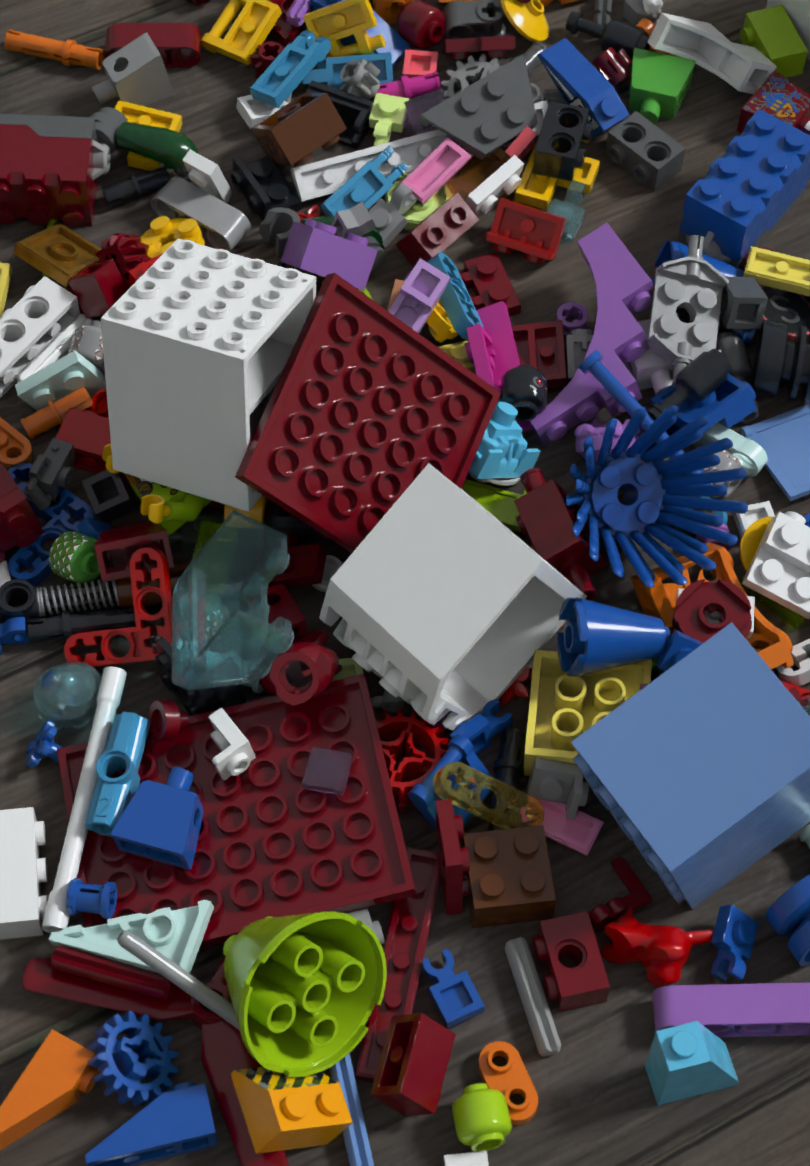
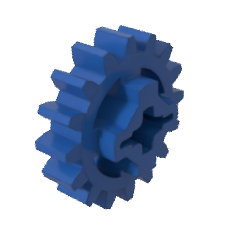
M128 1011L121 1017L118 1014L114 1015L94 1032L97 1039L91 1042L88 1048L96 1053V1056L88 1061V1065L98 1067L99 1073L93 1080L94 1082L105 1081L107 1086L104 1094L106 1096L115 1091L118 1093L119 1104L123 1105L131 1099L134 1107H139L146 1101L151 1103L173 1086L170 1078L176 1075L179 1069L170 1063L179 1054L177 1051L168 1049L167 1045L171 1043L173 1037L171 1035L162 1037L160 1031L163 1024L161 1022L152 1027L149 1025L148 1014L145 1013L136 1019L134 1012ZM127 1034V1037H123L120 1040L115 1039L117 1035ZM147 1077L152 1078L149 1083L140 1084V1080H145Z

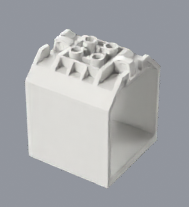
M428 463L331 577L319 618L325 624L332 627L341 616L342 620L333 632V635L344 646L356 652L352 658L366 671H373L381 678L379 681L381 686L393 696H400L408 704H411L414 710L428 723L436 724L451 710L452 712L442 724L454 731L461 722L469 721L479 713L482 714L484 706L489 701L498 700L534 659V651L541 650L565 623L566 620H559L563 602L568 597L585 599L587 596L481 504Z

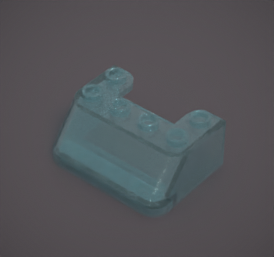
M233 510L184 571L172 595L173 684L186 690H197L254 683L259 678L263 679L268 674L271 664L279 654L285 653L290 648L294 639L291 621L278 617L272 624L268 623L270 605L267 602L268 584L276 574L283 573L289 563L290 554L287 553V535Z

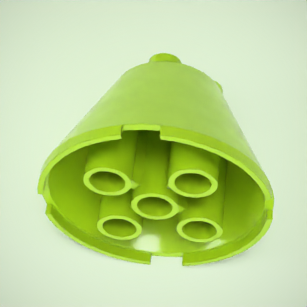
M331 911L281 917L268 916L250 923L237 935L228 938L224 944V974L243 1042L253 1059L269 1071L283 1073L287 1077L296 1078L314 1075L330 1068L341 1061L359 1044L369 1030L364 1025L371 1015L375 1003L381 1006L387 977L386 960L382 945L369 926L349 914Z

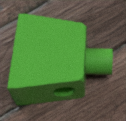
M634 48L630 70L628 108L631 111H637L653 124L658 122L659 117L666 119L674 118L691 87L696 61Z

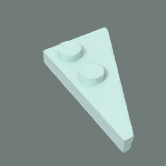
M202 900L198 901V906L173 911L170 907L156 909L150 914L136 913L107 919V924L83 928L81 925L65 927L59 932H51L49 941L53 946H63L156 972L119 945L117 938L123 930L130 931L190 974L214 906L211 901Z

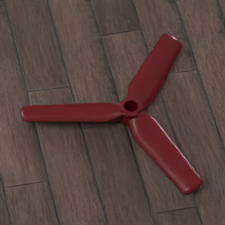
M224 955L211 983H206L205 985L232 1003L224 974ZM35 957L27 963L21 978V984L25 990L126 1013L133 1011L135 1015L140 1016L146 1013L149 1015V1018L157 1020H193L202 1029L201 1061L241 1165L289 1166L284 1150L255 1153L231 1073L238 1069L258 1068L259 1063L248 1052L240 1030L216 1013L203 1010L202 1007L204 1005L173 983L168 998L162 1000L56 970L50 965L51 959Z

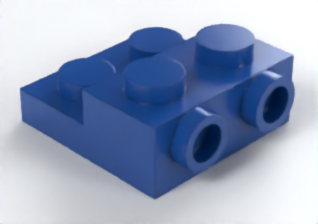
M728 373V379L702 402L696 404L686 400L675 414L677 420L674 424L683 428L699 416H705L710 422L699 429L701 433L708 431L717 422L729 429L757 409L754 402L756 394L749 383L746 381L741 382ZM669 386L650 399L651 403L660 405L677 390V386Z

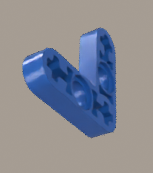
M24 462L18 466H11L8 469V473L17 484V479L19 478L24 481L30 478L29 471L33 464ZM22 481L17 486L24 494V488L28 484ZM61 488L57 495L61 498L60 502L42 511L24 494L33 512L48 523L42 528L43 534L38 536L31 545L20 548L9 560L8 569L11 580L22 579L29 582L32 586L39 585L53 572L49 565V551L42 548L43 543L49 539H57L61 534L68 531L80 532L77 527L80 522L77 521L72 525L70 515L77 520H80L82 517L94 519L92 508L65 488ZM34 553H36L37 556H38V558H37L36 560H35ZM31 566L33 567V572L24 571L20 574L19 568L24 567L28 569Z

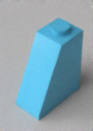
M694 1021L656 1031L646 1060L645 1069L657 1105L738 1085L739 1081L725 1042L700 1022Z

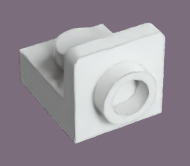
M221 707L209 716L215 730L210 736L222 751L212 759V762L220 777L226 780L230 776H236L244 772L256 756L248 739Z

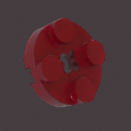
M704 579L691 583L682 591L676 602L672 618V625L675 630L704 643L732 622L745 639L747 638L752 627L751 605L747 596L737 586L724 580L718 579L717 582H704ZM718 611L721 614L719 618L720 624H710L707 622L703 612L714 613Z

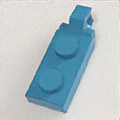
M391 52L325 58L322 62L317 63V69H312L301 81V84H310L311 81H315L340 90L339 88L344 84L340 79L342 68L352 60L359 62L361 58L373 63L381 71L376 76L380 84L393 82Z

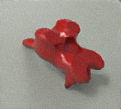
M629 907L623 916L605 926V933L611 938L613 943L604 946L601 955L609 962L615 964L640 962L645 966L647 980L658 987L669 986L681 979V970L689 958L691 947L693 945L711 943L714 929L686 932L684 929L672 925L643 924L635 919L633 908Z

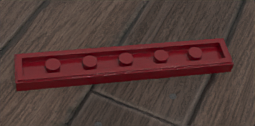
M406 846L417 895L393 901L383 947L387 973L386 987L381 1006L375 1003L367 1020L366 1027L369 1030L363 1038L355 1080L374 1083L392 1016L413 1013L422 962L441 879V856L438 852Z

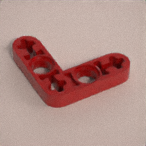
M144 547L134 552L130 558L129 569L136 627L90 631L72 635L64 645L65 658L71 665L84 668L156 660L155 656L159 654L157 648L149 644V639L155 637V625L147 627L146 621H156L163 618L165 625H157V634L161 638L165 637L166 641L175 650L177 637L169 565L166 555L161 550L153 547ZM147 554H149L150 560L157 561V568L151 569V580H160V586L142 588V582H150L148 570L141 569L140 566L141 562L147 560ZM151 592L157 593L163 602L160 612L155 615L148 613L144 607V599ZM116 635H122L129 641V651L124 657L115 655L111 649V642ZM83 639L84 645L87 646L101 644L102 652L88 653L85 655L84 660L83 655L76 654L75 650L77 646L82 644Z

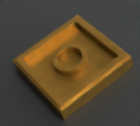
M58 223L15 243L13 254L68 288L70 287L68 282L70 278L87 265L99 262V258L95 253L102 249L63 224Z

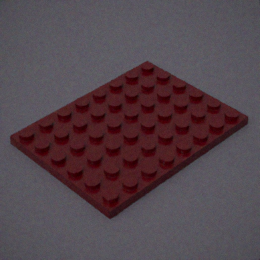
M365 673L331 681L329 686L319 696L294 706L283 702L275 695L222 708L248 739L256 756L244 772L236 776H230L226 780L220 777L212 762V759L222 752L210 736L215 730L209 716L217 710L189 716L188 727L180 728L178 736L172 741H155L150 736V733H148L138 770L140 785L145 780L166 784L173 767L186 769L194 775L189 791L198 795L204 808V814L191 870L120 851L112 837L102 836L88 830L77 878L82 879L83 883L105 885L106 882L116 883L117 904L112 918L136 913L150 914L156 909L170 907L173 911L198 906V901H211L214 909L200 948L224 943L231 936L237 935L250 923L268 916L281 917L331 911L345 913L417 895ZM88 742L57 749L68 824ZM125 770L116 771L111 778L120 777L124 774ZM82 912L85 928L107 924V919H103L101 914Z

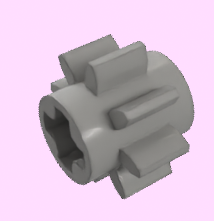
M361 58L359 62L352 60L340 72V79L344 84L339 89L368 100L380 88V81L376 76L381 71L364 58Z

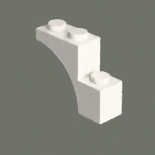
M661 13L647 42L654 49L695 60V64L719 76L737 91L755 94L777 67L755 47L731 42L710 23Z

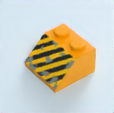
M264 1067L238 1069L231 1073L256 1154L327 1145L353 1123L339 1082L322 1072L296 1078L287 1077L283 1073L269 1071Z

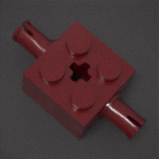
M540 468L529 469L520 476V481L527 494L514 501L519 515L515 517L516 522L525 536L529 535L533 543L530 547L587 596L586 600L591 601L597 595V591L594 589L589 576L608 566L600 547L597 562L589 555L590 525L588 521H586L578 537L573 532L572 526L577 519V513L581 505L578 503L567 507L566 495L568 493L554 479L546 482Z

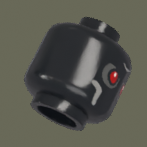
M519 365L508 370L502 376L500 402L509 403L517 409L518 414L514 420L530 421L546 409L547 378L542 372L530 365Z

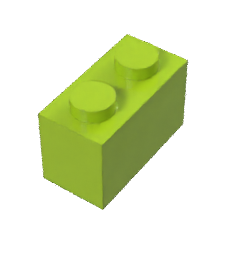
M783 5L746 13L744 27L740 30L742 44L758 49L777 66L775 71L786 78L803 74L808 50Z

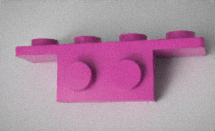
M503 301L477 310L483 327L477 324L466 328L469 342L465 343L467 356L470 362L475 365V375L499 392L502 376L508 370L520 365L507 305ZM515 420L523 429L522 432L533 429L530 421Z

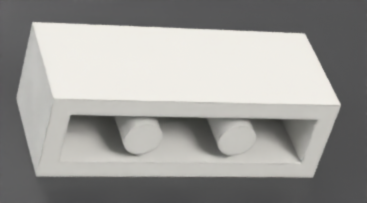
M34 807L0 810V940L43 935L41 927L48 895L41 896V883L48 882L46 858H40L39 846L46 845V831L44 821H37Z

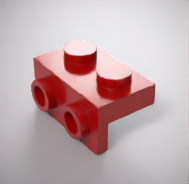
M500 198L491 230L486 233L484 240L493 242L492 248L511 254L512 250L515 249L524 252L526 260L544 264L545 259L552 260L556 258L567 218Z

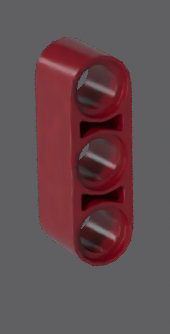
M116 23L106 29L105 59L141 35L148 33L162 57L165 68H189L197 65L200 61L201 32L194 24Z

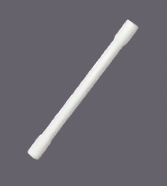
M108 666L103 670L96 699V712L53 889L49 894L41 927L42 930L48 933L59 932L68 926L70 915L67 913L66 908L67 891L70 881L77 878L88 832L85 823L98 779L96 763L106 750L116 709L120 705L127 676L126 671L118 667Z

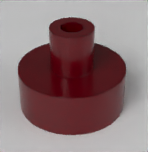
M155 701L149 708L147 717L151 724L149 733L155 741H172L178 736L180 728L188 727V714L179 712L178 706L173 701Z

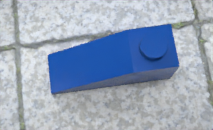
M185 1082L175 1085L171 1088L170 1092L162 1093L85 1154L87 1166H135L218 1146L205 1083L196 1085L194 1082Z

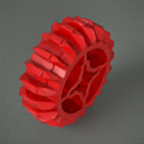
M399 708L396 712V717H390L384 710L381 714V721L376 720L395 803L398 804V810L401 814L405 811L406 804H412L418 811V808L409 798L408 793L416 784H421L447 752L450 738H444L445 731L442 726L432 728L433 725L427 721H420L419 714L416 711L410 717H405L404 712ZM413 742L421 745L429 753L431 758L426 757L425 752L417 750L413 746ZM406 751V757H404L402 762L399 763L398 769L396 770V764L399 762L400 759H402L403 754ZM453 770L449 773V775L445 778L442 784L435 791L436 793L442 787L445 781L449 778V776L453 773Z

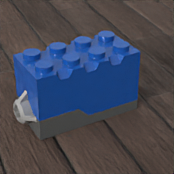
M758 109L746 123L742 134L734 137L728 144L725 154L721 158L717 157L711 164L707 175L703 179H699L686 194L683 208L684 216L680 224L677 242L689 246L690 236L704 237L703 253L743 270L751 246L762 247L805 194L810 175V135Z

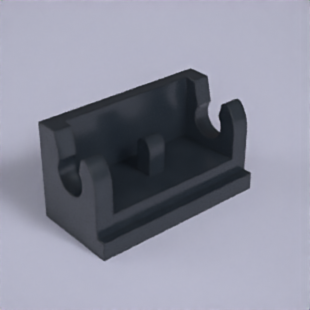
M311 81L306 92L327 93L347 128L338 134L340 140L337 143L358 150L370 129L369 116L373 101Z

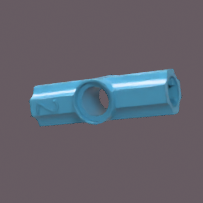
M122 712L115 715L106 750L96 763L98 779L85 823L88 830L102 836L112 837L111 832L129 804L131 796L137 791L140 785L138 770L151 725L147 718L131 712ZM125 770L124 774L120 777L111 778L116 771Z

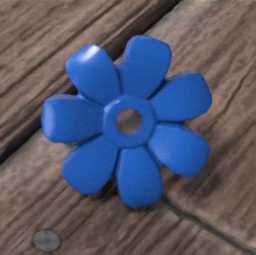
M46 720L35 737L36 741L31 740L26 749V752L29 753L26 757V766L35 768L39 761L45 757L59 763L57 749L64 747L54 743L57 729L54 728L55 723Z

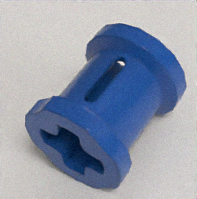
M74 878L70 881L66 902L69 915L86 912L101 914L103 919H111L113 917L117 904V885L115 882L97 885L83 883L82 879Z

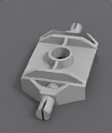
M699 235L689 237L687 256L662 263L655 273L647 343L656 355L669 361L670 366H674L672 382L674 387H676L675 377L702 352L716 349L722 289L729 284V280L706 260H703L704 237H699ZM677 307H682L689 313V323L679 320L676 314Z

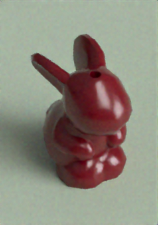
M316 631L308 634L298 642L285 645L267 656L261 662L258 670L259 684L265 692L273 696L277 695L283 702L293 706L319 696L329 686L334 675L343 670L342 665H339V658L336 652L328 647H323L329 638L328 631Z

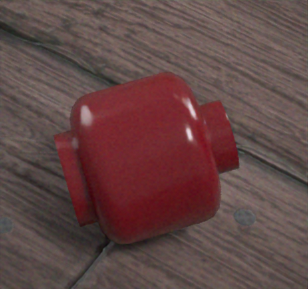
M422 0L410 2L398 14L397 24L400 36L419 48L434 46L444 35L445 17L443 12Z

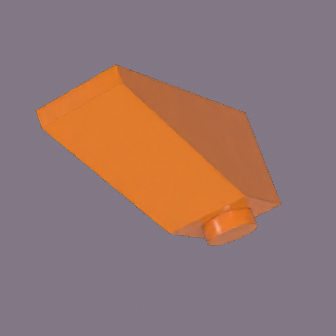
M53 1029L50 1031L0 1106V1151L77 1103L83 1092L88 1094L96 1084L93 1078L99 1073L98 1067L89 1066L88 1061L96 1056L94 1052Z

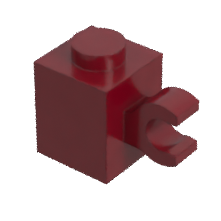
M114 259L87 265L68 280L70 287L66 288L67 291L77 296L80 312L83 311L86 319L99 315L103 316L128 290Z

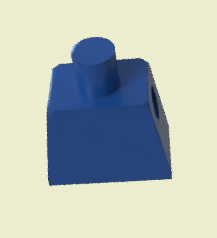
M173 767L166 784L145 780L141 783L111 832V836L120 851L191 870L204 814V808L198 795L189 791L194 779V775L183 768Z

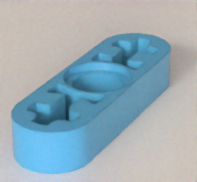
M439 252L427 263L451 277L440 300L455 331L463 339L469 341L466 328L477 324L483 327L482 321L457 267L446 254Z

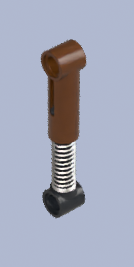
M221 551L215 555L210 566V560L176 564L174 568H169L173 603L179 602L183 596L211 594L206 588L208 584L224 589L223 595H216L220 601L232 602L238 600L244 595L247 586L246 567L243 558L233 551ZM231 554L232 556L227 575H233V577L224 579L221 576L225 575L226 569L224 568L223 564L219 562L224 563L226 561H229V557ZM203 563L204 568L198 569L197 564ZM197 570H200L203 574L202 576L197 577L195 575V572ZM151 572L149 573L150 582H142V588L160 586V580H151ZM130 577L109 582H101L98 579L97 583L91 580L90 584L84 581V585H80L78 582L77 586L71 583L70 587L64 584L63 588L57 585L56 589L50 586V590H46V587L36 588V586H32L29 582L22 579H13L0 587V612L3 622L13 617H25L26 627H28L27 619L45 617L47 614L52 616L54 611L59 615L61 610L67 612L69 609L73 613L74 609L78 612L81 608L86 611L87 607L93 610L94 606L100 609L101 605L107 608L108 604L113 607L115 603L120 606V609L134 607ZM193 578L206 580L204 592L190 590ZM218 589L219 591L217 593L221 594L222 590ZM155 592L147 594L144 599V607L163 604L161 597ZM18 603H25L20 607H12Z

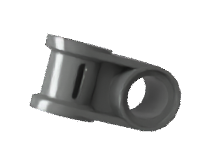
M457 0L448 3L444 7L446 39L505 36L506 27L503 23L505 13L499 0ZM489 8H492V17H489ZM490 25H494L493 34L490 33Z

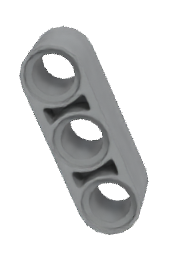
M173 177L150 202L153 211L159 217L195 219L202 231L205 244L215 249H224L230 252L251 229L250 221L241 211L180 177Z

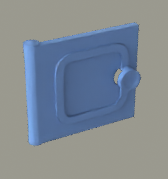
M810 403L753 425H746L740 428L742 436L755 441L765 450L768 461L764 466L789 501L810 494Z

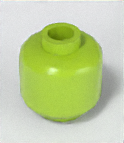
M484 1083L465 1087L462 1090L463 1095L458 1097L452 1104V1115L458 1140L464 1145L470 1146L471 1150L475 1152L490 1151L502 1146L505 1142L504 1138L510 1134L512 1129L505 1095L499 1090L488 1089L487 1084Z

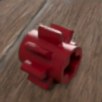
M266 42L257 46L258 54L251 55V68L255 69L256 78H259L285 47H282L277 42Z
M610 47L592 61L595 68L613 87L631 74L626 66L632 60L623 48L616 53Z

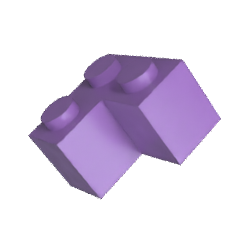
M309 218L306 219L305 224L293 222L281 262L323 277L336 273L355 288L365 290L378 251L367 246L369 239L350 232L347 239L335 235L336 227Z

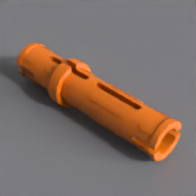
M11 29L5 35L4 47L7 51L57 60L69 67L81 65L100 70V67L103 66V49L77 44L75 40L59 41Z

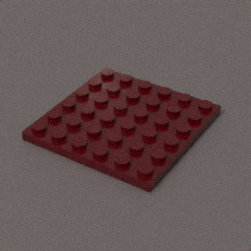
M336 273L328 274L321 285L235 478L353 553L428 463L459 488H462L501 393Z

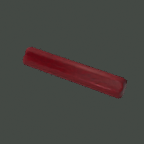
M57 946L51 957L50 965L56 970L162 1000L168 998L172 988V982L159 973L63 946Z

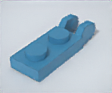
M303 31L291 44L289 43L250 87L253 99L279 108L314 66L325 59V56L330 52L331 41L321 36L315 42L316 38L313 32Z
M388 146L372 161L369 160L327 198L319 208L326 216H335L338 211L350 209L363 202L368 210L393 187L392 183L408 167L402 162L397 164L386 177L377 167L385 163L394 153V150Z

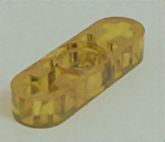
M451 762L440 768L434 775L433 787L441 799H452L453 805L499 827L511 829L539 826L543 823L544 809L536 798L464 763ZM452 774L456 775V783L461 785L455 790L451 788L452 782L447 779ZM475 783L471 790L466 788ZM483 788H488L496 794L497 805L495 809H489L481 802L480 793ZM523 807L526 809L525 815L530 818L525 823L521 822L522 815L516 812ZM506 808L511 809L510 811L503 814Z

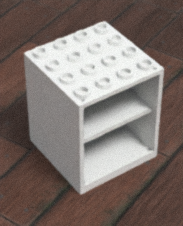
M177 239L100 318L113 470L249 512L262 494L235 478V475L316 299V276L302 273L297 269L269 264L261 259H251L233 254L224 249L200 245L191 240Z

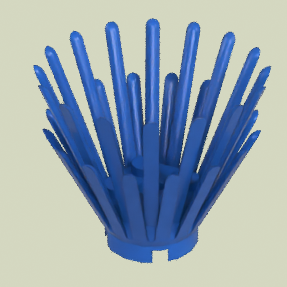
M668 406L627 450L647 415L645 407L635 410L610 454L617 425V418L611 419L605 428L598 461L595 459L593 440L590 436L583 445L587 469L586 475L574 463L571 465L569 472L576 480V491L578 492L566 495L567 507L578 503L581 505L577 513V519L572 526L575 536L578 537L587 519H589L590 557L594 561H598L599 530H601L612 570L619 577H624L625 571L615 541L616 538L642 583L647 587H654L653 580L655 575L632 539L676 584L684 585L687 583V580L680 572L685 567L653 537L705 570L711 571L716 568V563L702 555L708 551V546L672 526L733 546L737 543V536L709 527H720L723 524L722 517L686 508L745 514L748 510V505L745 502L696 498L699 496H725L727 494V487L725 485L702 484L745 479L746 471L743 468L679 476L718 465L720 458L715 453L733 447V442L729 438H723L665 460L703 437L699 429L710 422L707 417L699 416L646 451L676 422L677 417L675 414L679 409L678 406ZM620 486L624 491V497L621 502L617 498V491Z

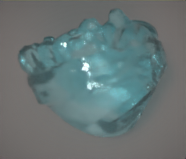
M68 662L58 664L45 671L36 681L33 702L36 713L42 723L50 720L55 723V729L66 731L70 726L75 729H81L89 724L95 716L96 699L101 682V676L97 670L85 663Z

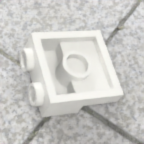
M779 511L769 521L742 584L809 619L810 527L805 525L806 520L802 515L792 511L785 513Z

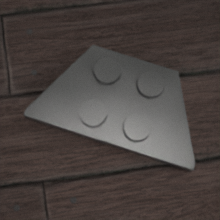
M521 55L424 112L418 119L419 122L425 127L430 124L446 133L445 138L448 137L457 145L464 146L469 153L481 160L514 141L526 126L534 129L538 122L524 56Z

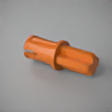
M81 387L55 402L49 400V405L20 420L32 440L39 434L59 424L62 425L69 408L83 411L92 407L93 401L88 391Z

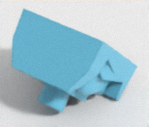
M500 399L496 404L469 469L476 479L520 478L525 471L533 469L540 454L538 448L526 449L528 444L521 434L523 429L514 420L518 414L517 409L509 403L500 402Z

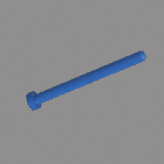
M595 350L582 361L578 368L584 374L590 372L632 417L634 411L642 408V406L600 362L603 356L598 350ZM648 412L640 426L644 431L655 421ZM665 432L655 443L659 444L668 438L669 435ZM680 450L679 452L673 454L669 458L681 455L685 452L683 450ZM697 470L690 473H686L685 475L699 474L703 472L702 470Z

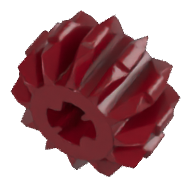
M116 233L111 235L110 238L101 241L102 250L95 253L99 258V262L114 259L127 288L130 287L129 271L138 264L153 259L147 255L149 245L142 243L140 236L126 235L125 233Z

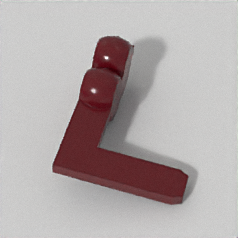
M621 856L613 859L611 866L631 894L621 898L615 897L608 903L599 904L588 912L592 927L596 930L604 928L608 923L615 922L626 913L629 907L636 910L653 901L636 874Z

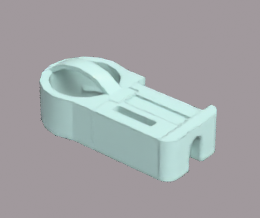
M718 422L708 431L703 432V437L700 440L694 442V446L698 448L723 438H729L733 442V447L726 449V451L740 460L741 468L746 471V477L757 476L768 461L765 450L758 443L726 428Z

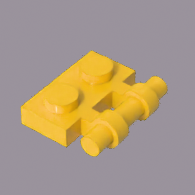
M343 0L306 13L303 16L308 31L313 32L315 35V42L321 36L331 41L330 52H328L325 58L374 54L375 50L385 47V40L381 34L370 38L366 31L377 25L369 0ZM354 34L357 43L343 47L339 39Z

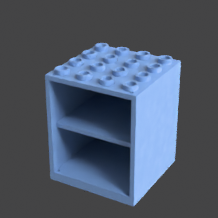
M732 622L571 742L578 753L572 759L579 767L580 772L587 780L598 800L607 811L610 810V813L617 821L616 823L630 841L633 840L641 856L653 872L659 874L658 876L675 901L679 904L685 900L692 910L810 822V716Z

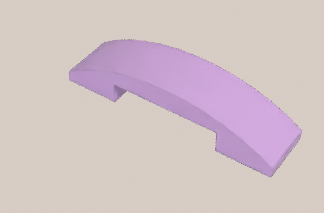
M420 258L400 288L401 292L388 312L419 333L438 303L451 277Z

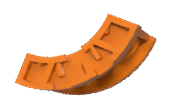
M710 542L705 543L708 546V551L702 555L711 559L717 565L715 569L710 571L714 578V581L711 582H717L718 579L728 581L748 596L734 572V562L730 553L722 546ZM685 556L676 558L685 567L681 572L687 580V583L684 585L676 583L663 584L662 580L669 576L660 567L652 570L655 575L653 580L654 587L645 586L638 574L630 577L644 614L660 618L664 626L669 628L671 636L675 631L672 625V618L675 610L676 592L678 588L685 589L691 584L688 568L696 565V563ZM703 568L699 572L697 581L705 579ZM754 605V631L751 638H746V640L752 647L758 646L760 648L755 649V651L770 669L780 665L786 669L793 666L794 662L791 655L793 646L790 638L784 631L770 623Z

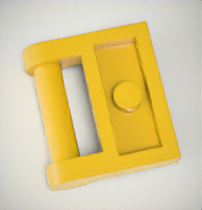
M230 0L210 32L205 33L201 38V45L210 52H218L249 65L251 55L257 53V46L262 45L282 14L279 5L267 0ZM243 8L238 17L236 18V20L234 21L233 25L225 35L224 39H221V37L229 27L230 23L238 13L239 9Z

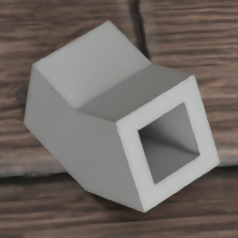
M625 0L623 15L634 27L642 18L650 20L656 26L660 14L655 15L652 13L648 15L644 10L642 0Z
M363 202L350 209L338 211L330 224L337 228L335 234L347 239L349 232L363 236L377 227Z

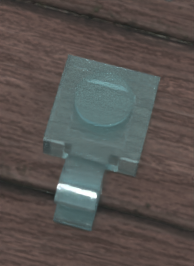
M575 180L571 182L564 202L553 199L547 211L567 218L561 240L569 243L573 242L585 219L586 211L579 208L584 200L585 195L582 193L586 184Z

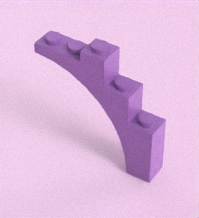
M606 222L577 241L583 259L594 276L598 307L594 334L585 358L595 350H598L603 356L600 362L638 401L642 398L637 381L624 364L637 360L650 348L645 331L633 314L644 311L651 305L654 286L652 280ZM578 368L567 386L546 406V409L541 414L530 420V424L539 441L545 446L551 441H557L564 437L568 430L582 421L585 422L592 419L604 407L611 417L620 412H626V410L590 372L584 374Z

